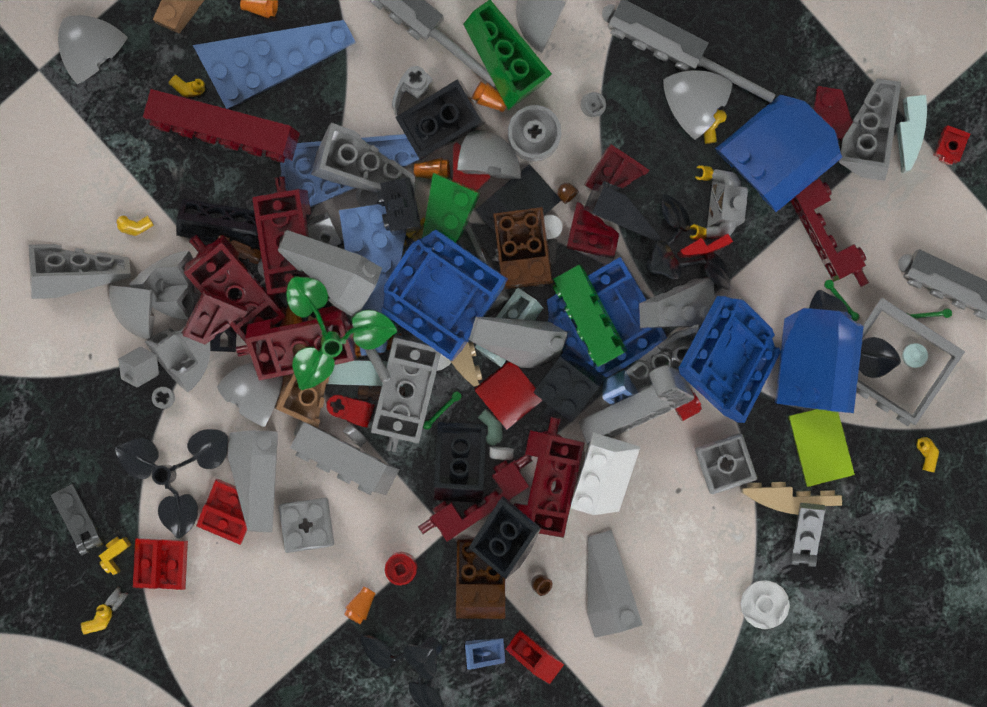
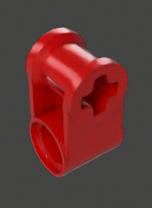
M337 394L329 398L326 407L332 416L368 428L375 404ZM341 399V404L345 406L344 410L340 409L338 412H335L331 402Z

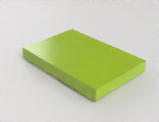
M814 409L788 416L806 487L855 475L839 412Z

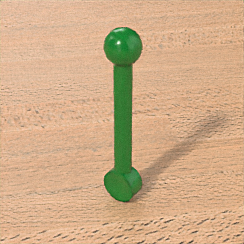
M826 280L824 287L830 289L835 297L843 301L848 309V313L852 316L851 319L858 321L860 318L859 314L850 308L834 288V282Z
M946 308L940 312L907 314L914 319L939 316L950 318L952 311Z
M454 392L452 398L429 420L424 421L423 429L429 430L432 423L455 401L461 399V394Z

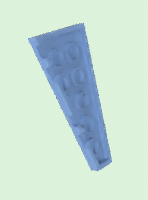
M340 20L193 45L226 109L230 110L356 42L345 21Z
M405 134L362 138L369 145H374L378 148V151L389 160H394L403 168L422 160L418 158ZM322 141L297 143L293 161L285 159L284 163H280L281 177L285 176L287 191L296 189L307 190L310 208L355 189L354 187L334 183L311 175L316 152Z
M380 204L339 210L345 250L361 255L382 267L376 287L361 311L370 309L381 312L385 295L383 293L384 285L402 259L406 233L393 236L390 230L387 231L385 229L382 214H386L385 206L382 207ZM388 340L380 347L375 348L377 353L386 352ZM360 347L361 356L367 355L365 349Z

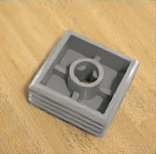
M736 434L695 449L710 494H716L757 480L742 434ZM724 457L732 461L728 471L725 468H720V463L723 462L722 458Z
M328 498L279 505L286 553L334 545ZM304 518H307L308 522L313 523V527L309 528V532H305V529L300 527V524L304 522Z

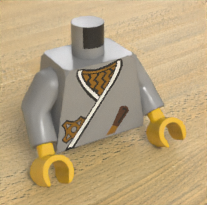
M697 166V168L703 170L702 177L695 176L697 180L710 181L713 179L707 229L693 224L690 226V229L697 230L695 236L689 237L694 240H699L700 238L705 240L706 237L721 238L726 234L730 236L737 226L744 223L748 189L741 186L738 176L733 172L718 169L713 171L710 166Z

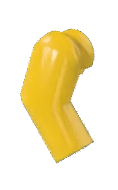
M174 75L168 83L186 98L199 96L205 91V83L201 79L185 83L180 77Z
M717 109V112L713 115L716 121L704 133L705 144L717 142L715 128L720 123L725 122L727 118L725 111Z
M124 215L118 217L116 221L120 232L132 236H137L154 226L148 215L137 222L128 219Z
M920 438L916 446L925 457L922 470L935 472L939 450L930 438Z
M105 604L99 605L94 619L81 623L83 634L105 629L112 617L111 608Z

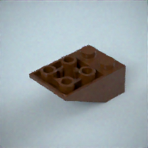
M543 207L494 213L500 272L508 278L504 289L553 283Z
M457 539L456 618L505 619V578L469 549L473 540Z

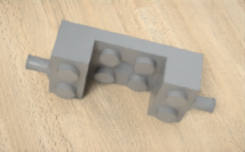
M394 334L386 367L391 379L382 384L371 427V433L389 437L386 450L390 451L392 442H394L392 452H396L399 439L419 444L441 355L415 335L405 337ZM405 383L412 385L414 389L412 395L407 397L399 392L400 386Z

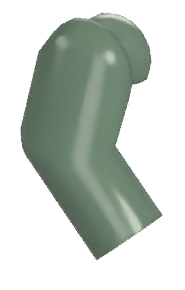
M485 409L478 418L488 426L486 442L491 446H495L503 438L502 423Z

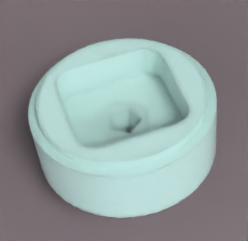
M909 344L903 350L902 359L907 366L918 368L926 363L928 352L921 344Z

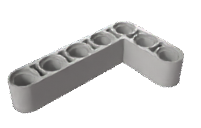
M662 366L651 371L649 376L653 384L652 387L579 421L587 445L589 446L593 432L613 438L692 401L694 395L688 381L679 374L678 370L670 366Z

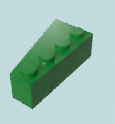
M491 0L475 9L463 23L508 111L539 89L552 75Z
M433 173L422 238L429 235L432 231L438 230L459 244L481 192L439 173Z
M582 264L554 278L556 284L553 285V288L559 298L563 297L567 305L564 307L571 320L574 319L577 325L576 331L580 339L585 341L588 347V354L597 367L628 351Z

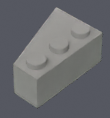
M709 277L692 279L682 286L672 288L673 290L639 303L640 328L692 327L695 325L701 327L714 302V282Z

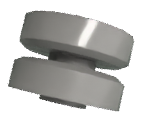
M540 105L526 106L518 110L511 118L508 127L509 145L517 156L530 162L543 161L550 157L558 148L562 135L561 124L557 116L548 108ZM532 130H536L539 133L536 139L531 138L530 132Z

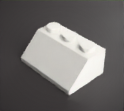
M593 432L570 508L591 515L619 512L640 446Z

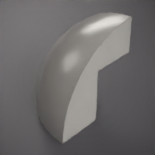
M517 0L516 16L520 31L527 42L541 53H543L565 7L566 2L562 0Z
M84 15L69 16L62 20L59 28V51L68 73L79 84L99 71V66L106 59L112 58L128 37L113 25L98 18Z
M685 71L663 79L664 91L671 111L682 128L694 140L705 133L716 121L713 115L719 107L726 105L732 89V82L730 80L706 71Z
M472 130L467 134L460 150L457 170L465 174H489L498 179L521 178L518 158L513 148L503 138L484 130Z
M190 251L178 252L155 262L142 271L129 284L131 288L154 291L152 307L161 313L178 319H189L198 298V294L194 293V284L184 274L185 265L193 259Z
M109 286L110 304L118 321L132 334L143 339H151L155 316H151L154 291Z
M169 328L145 341L151 352L157 355V360L185 391L189 392L197 385L204 375L209 362L210 342L204 345L184 337L182 334L184 328L180 331H174L172 328Z
M249 363L227 374L217 388L226 402L236 404L240 408V414L265 427L277 402L283 376L259 381L254 364Z

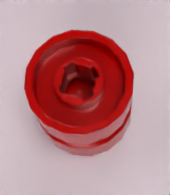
M401 551L389 557L384 571L391 583L401 586L413 580L418 566L411 554Z

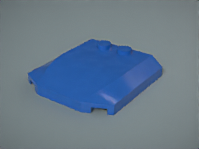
M779 95L772 103H769L715 148L717 153L759 192L761 198L775 212L843 158L835 130L805 101L784 95Z
M434 230L429 235L418 239L410 245L385 283L383 292L385 293L384 303L381 312L447 359L453 361L469 341L475 318L485 317L503 290L508 278L440 231Z
M622 257L588 275L628 350L622 355L597 367L588 354V347L585 341L580 339L576 331L577 325L574 319L571 320L564 307L567 305L563 297L559 298L556 294L547 299L548 322L568 332L562 351L565 352L568 348L606 378L637 361L668 338L664 328H640L639 303L647 299Z
M717 296L679 366V374L724 416L738 423H745L781 350L779 347H775L772 338L775 336L773 329L744 300Z
M803 308L784 318L775 403L854 413L864 326L851 319L852 316L847 312Z

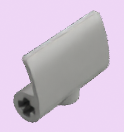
M419 66L410 67L402 76L392 101V107L396 116H398L401 100L405 92L417 99L427 94L429 84L433 79L423 68Z

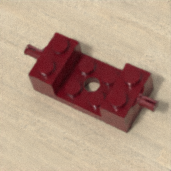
M285 176L275 178L276 193L252 197L267 295L286 293L288 283L293 277H309L304 271H298L278 251L280 246L279 239L287 230L309 237L306 215H311L308 191L302 189L287 191Z
M821 179L815 180L790 200L832 281L840 280L852 273L860 287H863L870 283L863 272V267L866 266L864 262L867 260L861 247L857 248L855 244L836 252L835 248L838 246L834 237L831 234L827 235L824 226H826L824 218L820 213L816 214L815 209L831 201L830 195H832V192L826 182L822 183Z
M197 235L191 238L189 243L198 253L195 258L185 265L184 274L201 293L206 291L247 308V314L243 318L240 316L230 323V326L246 343L245 336L248 324L272 319L274 328H277L275 324L286 316V306L276 295H267L264 287L238 259L239 252L226 237L222 235L215 242L206 246ZM232 288H238L242 291V296L238 299H233L229 296L228 291Z
M332 306L319 309L327 332L334 331L340 337H343L350 328H354L346 313L339 308ZM271 319L248 324L245 336L247 345L237 346L236 352L238 357L251 355L260 381L294 374L292 363L298 351L293 346L303 344L306 347H314L319 351L322 348L321 338L323 335L317 319L274 328ZM353 333L348 337L346 343L342 344L341 353L333 357L335 365L354 361L356 345Z
M550 417L548 431L536 432L530 430L525 454L538 457L528 505L514 502V506L541 528L539 534L564 538L585 442L564 438L557 434L561 419ZM555 481L556 486L555 489L552 491L551 486L552 483Z
M524 455L509 464L505 460L494 467L496 472L492 476L502 492L493 491L484 497L486 501L484 504L478 507L475 503L464 511L466 516H461L453 502L447 504L446 501H443L432 509L434 514L417 527L423 535L430 529L437 527L445 540L449 541L491 513L501 497L504 496L509 501L527 489L529 485L520 471L526 465L533 462L529 455Z

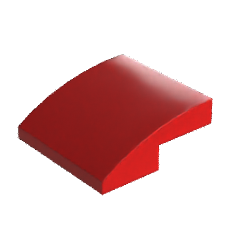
M726 234L707 246L704 240L700 238L679 251L677 255L679 258L703 256L726 247L733 240L729 234Z
M509 361L474 389L506 430L543 401L533 393L536 388L520 368Z
M216 479L196 527L241 545L248 530L236 486Z
M136 538L133 587L185 590L188 541Z

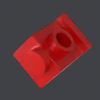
M947 125L942 130L934 156L939 157V162L947 165L960 162L970 133ZM950 142H954L956 144L955 150H951L949 148Z
M695 392L693 393L694 399L675 409L681 421L694 416L702 410L701 403Z

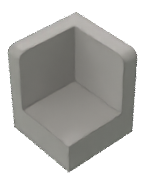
M138 347L118 359L121 379L135 387H139L159 375L157 355L143 347Z

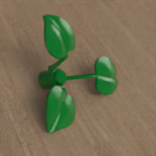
M293 277L288 283L286 291L287 302L292 312L303 318L314 312L323 335L321 338L322 348L319 351L314 347H305L299 350L293 358V371L300 390L315 387L332 374L335 366L333 357L341 353L342 344L346 343V340L352 333H354L353 339L356 345L362 349L371 350L383 345L397 332L396 326L386 315L370 309L359 311L353 316L352 324L354 328H350L343 337H340L334 331L327 332L318 311L328 300V292L325 285L319 280L309 277Z

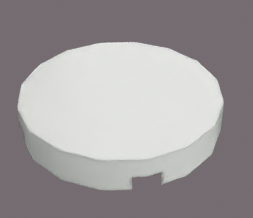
M768 580L756 581L748 586L742 594L740 602L741 611L745 619L754 627L761 629H771L780 625L788 616L790 608L785 590L777 583Z

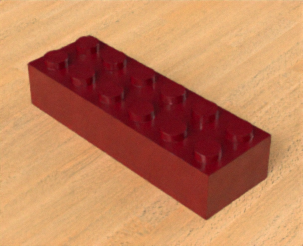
M150 89L143 118L150 121L149 125L157 130L169 133L170 129H172L178 135L191 139L193 135H196L195 137L201 139V141L215 145L216 141H219L218 144L224 145L225 148L238 151L239 147H241L248 154L261 157L262 153H264L266 157L280 163H284L285 159L293 161L300 132L289 125Z

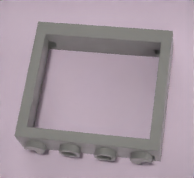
M881 298L863 325L862 340L881 311H883L952 356L913 415L858 379L857 394L865 399L871 396L877 400L875 404L886 413L892 410L898 414L896 419L906 426H909L910 423L916 425L965 351L884 298Z

